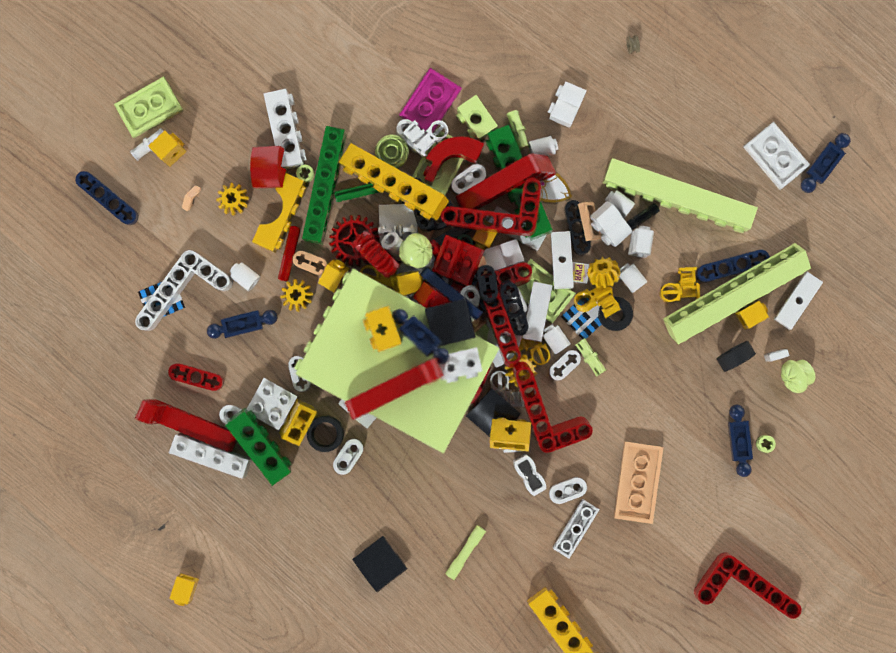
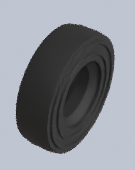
M614 297L623 311L622 319L612 321L609 317L605 318L601 306L598 311V317L606 329L620 331L630 325L633 319V309L626 299Z

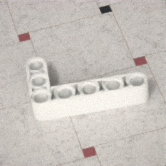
M192 250L185 251L135 319L136 326L146 331L156 328L194 274L221 291L231 289L233 285L232 278L200 254ZM191 255H194L196 261L192 265H189L188 258ZM210 266L211 273L205 276L203 270L205 267ZM183 270L184 278L178 280L176 277L177 273ZM225 277L227 280L224 287H220L218 284L219 279ZM168 286H171L173 292L167 296L165 290ZM160 301L161 309L156 312L154 305ZM145 317L150 319V324L147 327L143 325Z

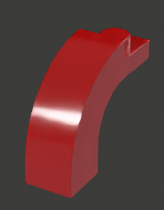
M452 137L438 143L426 157V162L430 163L431 166L427 165L423 173L425 182L432 185L442 164L451 158H463L476 164L484 148V143L469 137Z

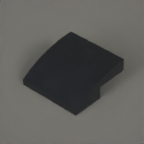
M467 299L425 309L430 331L442 341L441 346L476 338Z
M491 388L468 412L466 417L490 437L492 419L506 418L507 420L515 421L521 413Z
M384 536L380 537L352 559L377 593L408 569Z

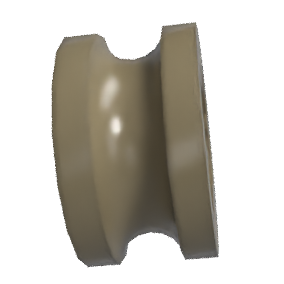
M634 35L633 38L628 36L626 44L629 54H632L633 51L639 52L638 36Z

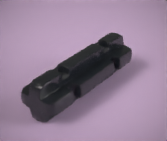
M653 203L648 209H644L634 216L633 219L628 220L627 224L631 230H634L637 225L639 226L650 219L660 209Z

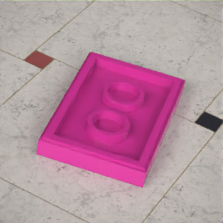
M429 68L399 116L412 122L415 120L418 123L417 126L421 130L424 129L426 131L433 122L442 121L462 88L432 68ZM435 124L432 127V133H434L439 124Z

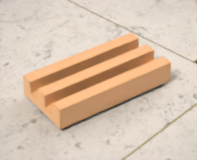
M594 202L579 203L578 207L586 241L601 239V232L596 231L591 225L592 220L590 216L596 211Z

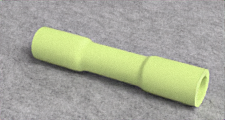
M476 525L465 546L445 574L451 579H456L473 549L479 544L486 533V530Z

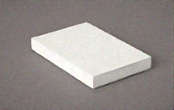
M774 122L743 146L779 190L810 166L808 161Z

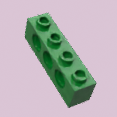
M244 408L228 419L225 426L273 486L291 473L290 466L292 463L287 456L283 457L280 454L278 444L275 441H270L267 437L269 433L265 427L257 424L255 414L251 410L248 411ZM250 426L254 429V432L246 434L243 429ZM263 442L266 446L264 449H257L255 444ZM269 457H274L277 459V462L269 464L266 460Z

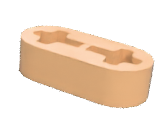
M298 251L293 256L295 266L319 276L323 274L324 270L320 269L317 272V268L312 266V263L319 264L323 262L324 270L328 264L323 258L305 251ZM305 255L304 258L310 262L309 264L302 262L299 265L297 258Z

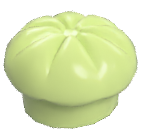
M386 135L377 143L375 156L393 167L399 168L407 161L409 148L402 137Z
M411 234L400 245L399 256L406 266L423 268L432 259L431 243L422 234Z
M788 360L781 368V378L784 381V385L794 393H803L807 386L815 382L814 369L805 360Z

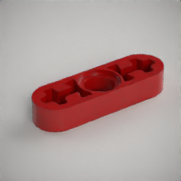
M179 363L171 365L168 370L169 377L178 382L211 391H218L224 386L223 377L216 373ZM180 367L182 372H187V369H190L187 373V380H184L186 378L184 375L176 377V373H173L174 369ZM196 371L201 374V380L198 383L193 382L191 379V375ZM206 374H208L207 379H215L217 377L219 385H215L213 388L212 383L205 382Z

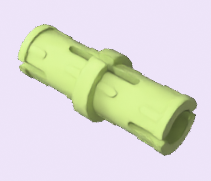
M514 110L507 113L511 131L519 150L530 147L519 111Z
M585 338L575 344L584 357V362L589 364L596 377L606 371V368L597 357V352L594 353Z

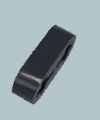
M489 265L481 266L478 270L480 296L484 302L492 303L498 297L495 271ZM485 270L492 274L489 275V282H486L485 277L481 276ZM486 286H490V291L494 292L491 298L484 295L487 291Z

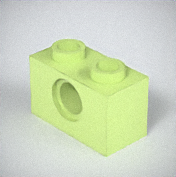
M477 95L457 107L458 114L456 116L461 124L465 123L469 128L467 132L471 138L482 141L489 132L498 128V125ZM473 116H478L481 122L474 124L470 119Z

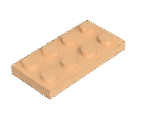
M624 441L614 510L615 519L653 524L663 447Z

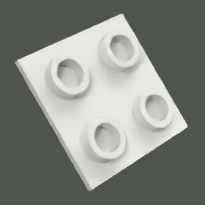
M404 204L379 205L378 233L380 243L384 236L390 232L397 233L403 241L411 234H418V225L414 211L407 208Z
M263 378L247 410H251L258 419L279 430L298 396Z

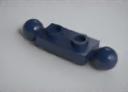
M840 133L835 138V144L829 142L807 170L806 174L810 178H805L801 182L802 191L811 193L816 189V181L820 184L824 183L846 154L841 149L850 145L851 138L848 134Z
M397 309L393 312L392 318L394 323L402 325L399 328L400 332L427 358L433 353V357L436 358L438 364L448 362L449 352L444 348H439L442 345V341L414 315L408 319V314L403 309Z
M259 310L224 318L221 319V326L218 324L209 325L207 327V335L212 339H217L224 333L225 338L262 330L264 329L262 323L273 325L277 322L278 315L274 310H267L260 316Z
M736 404L729 409V414L734 419V422H728L732 461H739V464L736 466L737 474L741 477H747L752 472V468L747 463V460L753 459L749 421H742L745 410L741 405Z

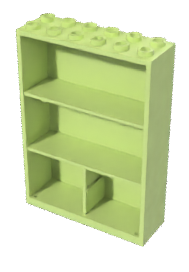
M352 269L351 273L347 271L342 280V284H344L342 290L337 289L332 298L335 301L333 306H328L323 315L325 321L322 325H317L313 333L316 336L314 341L308 342L304 349V352L307 354L303 360H298L294 369L297 370L296 375L347 401L434 358L433 353L427 358L400 332L399 328L402 325L396 323L395 326L402 344L379 353L377 349L373 350L370 338H372L371 331H366L363 319H366L365 314L386 306L389 307L391 315L395 310L403 309L407 312L408 319L414 315L430 330L425 312L426 308L355 269ZM380 324L376 333H381L383 336L387 328L382 327ZM478 336L439 347L446 349L449 354L477 348L482 368L481 372H477V377L466 379V375L458 377L459 381L447 383L446 380H441L440 378L369 412V414L444 453L499 350L497 346Z

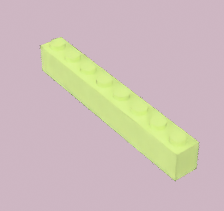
M613 158L609 161L602 182L609 189L617 190L619 188L624 190V193L627 195L635 196L636 194L642 196V199L645 201L653 202L654 200L660 202V205L665 208H678L680 213L687 215L692 213L697 215L696 218L705 221L710 219L715 221L714 224L725 227L728 225L733 227L732 230L740 233L751 229L758 207Z
M794 243L663 318L669 335L677 344L685 342L746 305L753 303L760 297L769 294L774 289L811 269L806 250Z

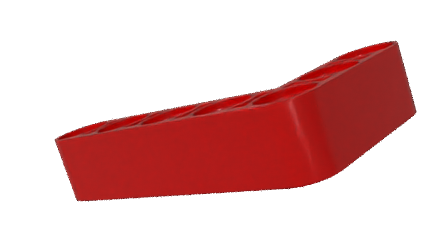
M529 154L457 195L455 199L460 208L478 210L524 184L527 179L534 177L539 181H544L553 177L556 171L549 156Z
M534 177L525 181L519 215L449 206L442 210L441 218L450 227L531 236L537 228L542 192L541 183ZM530 184L538 186L535 192H529L527 188ZM533 203L536 207L533 211L529 212L525 210V205ZM449 212L455 213V218L452 221L446 220V215ZM471 214L475 216V219L472 223L465 222V217L467 215ZM487 217L494 219L493 224L490 226L484 225V220ZM510 219L513 221V226L511 228H504L503 222ZM525 222H531L533 227L531 230L525 231L522 229V225Z
M519 263L495 271L498 288L496 301L498 305L491 307L482 300L502 360L510 368H513V366L520 362L521 352L499 293V286L502 283L500 278L502 276L509 277L510 281L517 287L528 283L532 276V268L528 263ZM525 270L528 272V275L521 277L518 272ZM492 274L483 275L486 282H489V275ZM509 285L506 286V290L512 289ZM489 288L484 295L491 298L494 292H491ZM500 317L504 319L505 322L501 325L495 324L494 319ZM501 336H509L511 338L510 342L503 343L500 340ZM509 353H514L517 359L509 361L506 356Z
M432 358L345 401L344 404L352 420H355L417 388L444 377V374L436 358Z
M523 361L513 366V374L529 421L531 422L535 439L543 452H553L591 437L593 428L588 420L582 416L551 426L531 368ZM527 370L525 375H519L520 371ZM527 388H533L531 392L525 393V390ZM533 405H539L537 409L530 410ZM539 422H544L542 426L537 427ZM586 425L583 430H579L581 426ZM568 432L566 436L560 437L562 433ZM545 439H550L549 442L542 443Z
M143 399L135 416L136 420L150 425L162 424L227 452H232L237 442L227 428L156 399Z
M726 552L720 553L694 589L695 597L702 604L709 605L716 599L730 577H733L785 616L795 619L802 612L798 602ZM726 558H730V565L724 567L723 561ZM746 569V576L739 578V572ZM719 574V580L712 583L713 575ZM761 581V588L755 590L756 582ZM703 590H708L706 598L700 597ZM777 592V599L771 601V595ZM793 604V610L787 612V606Z

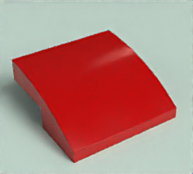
M281 146L252 147L250 174L253 188L283 187L286 169L282 168L281 164L285 148Z
M445 235L432 271L469 286L473 281L485 250L460 239Z

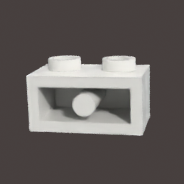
M477 348L451 353L447 363L439 364L444 374L441 380H446L447 383L459 381L458 377L466 375V379L477 377V372L482 371Z

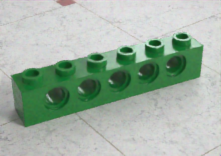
M509 125L488 133V139L485 141L489 151L493 150L495 155L493 161L496 168L500 167V170H502L506 164L514 163L523 158ZM506 146L509 150L506 153H501L498 148ZM530 184L527 190L535 192L536 188L534 184ZM523 186L507 193L510 202H514L517 208L514 210L515 215L520 214V199L522 198ZM541 200L536 231L531 236H525V238L529 237L530 241L551 234L553 230ZM530 203L525 206V210L533 211L536 206ZM525 222L522 229L529 231L532 229L533 224Z
M325 127L302 235L304 241L324 244L340 168L339 161L343 154L347 135L345 129Z

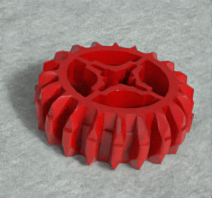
M349 215L350 221L348 222L343 217L344 224L341 225L337 221L336 224L339 228L332 227L331 229L336 233V235H329V238L335 239V241L329 242V245L336 246L331 252H339L336 255V259H340L343 256L342 262L346 263L349 260L350 266H353L354 261H356L357 266H360V260L362 259L367 264V260L353 246L350 240L354 234L356 237L359 235L356 226L365 228L375 240H378L380 236L374 235L378 232V228L371 229L374 226V222L371 221L367 225V217L361 221L360 215H357L356 220H354L353 215ZM350 227L349 236L340 240L342 232ZM340 246H351L354 256L344 253Z
M363 231L353 241V246L384 277L389 278L397 272V269L400 267L399 263L368 232Z

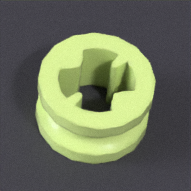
M304 164L298 167L297 177L305 183L311 182L314 178V171L311 166ZM302 170H310L308 178H305L304 176L301 177V175L303 174Z
M767 435L758 437L756 441L758 450L769 453L775 449L776 443L774 438ZM764 439L770 441L769 448L762 447L761 443H764Z

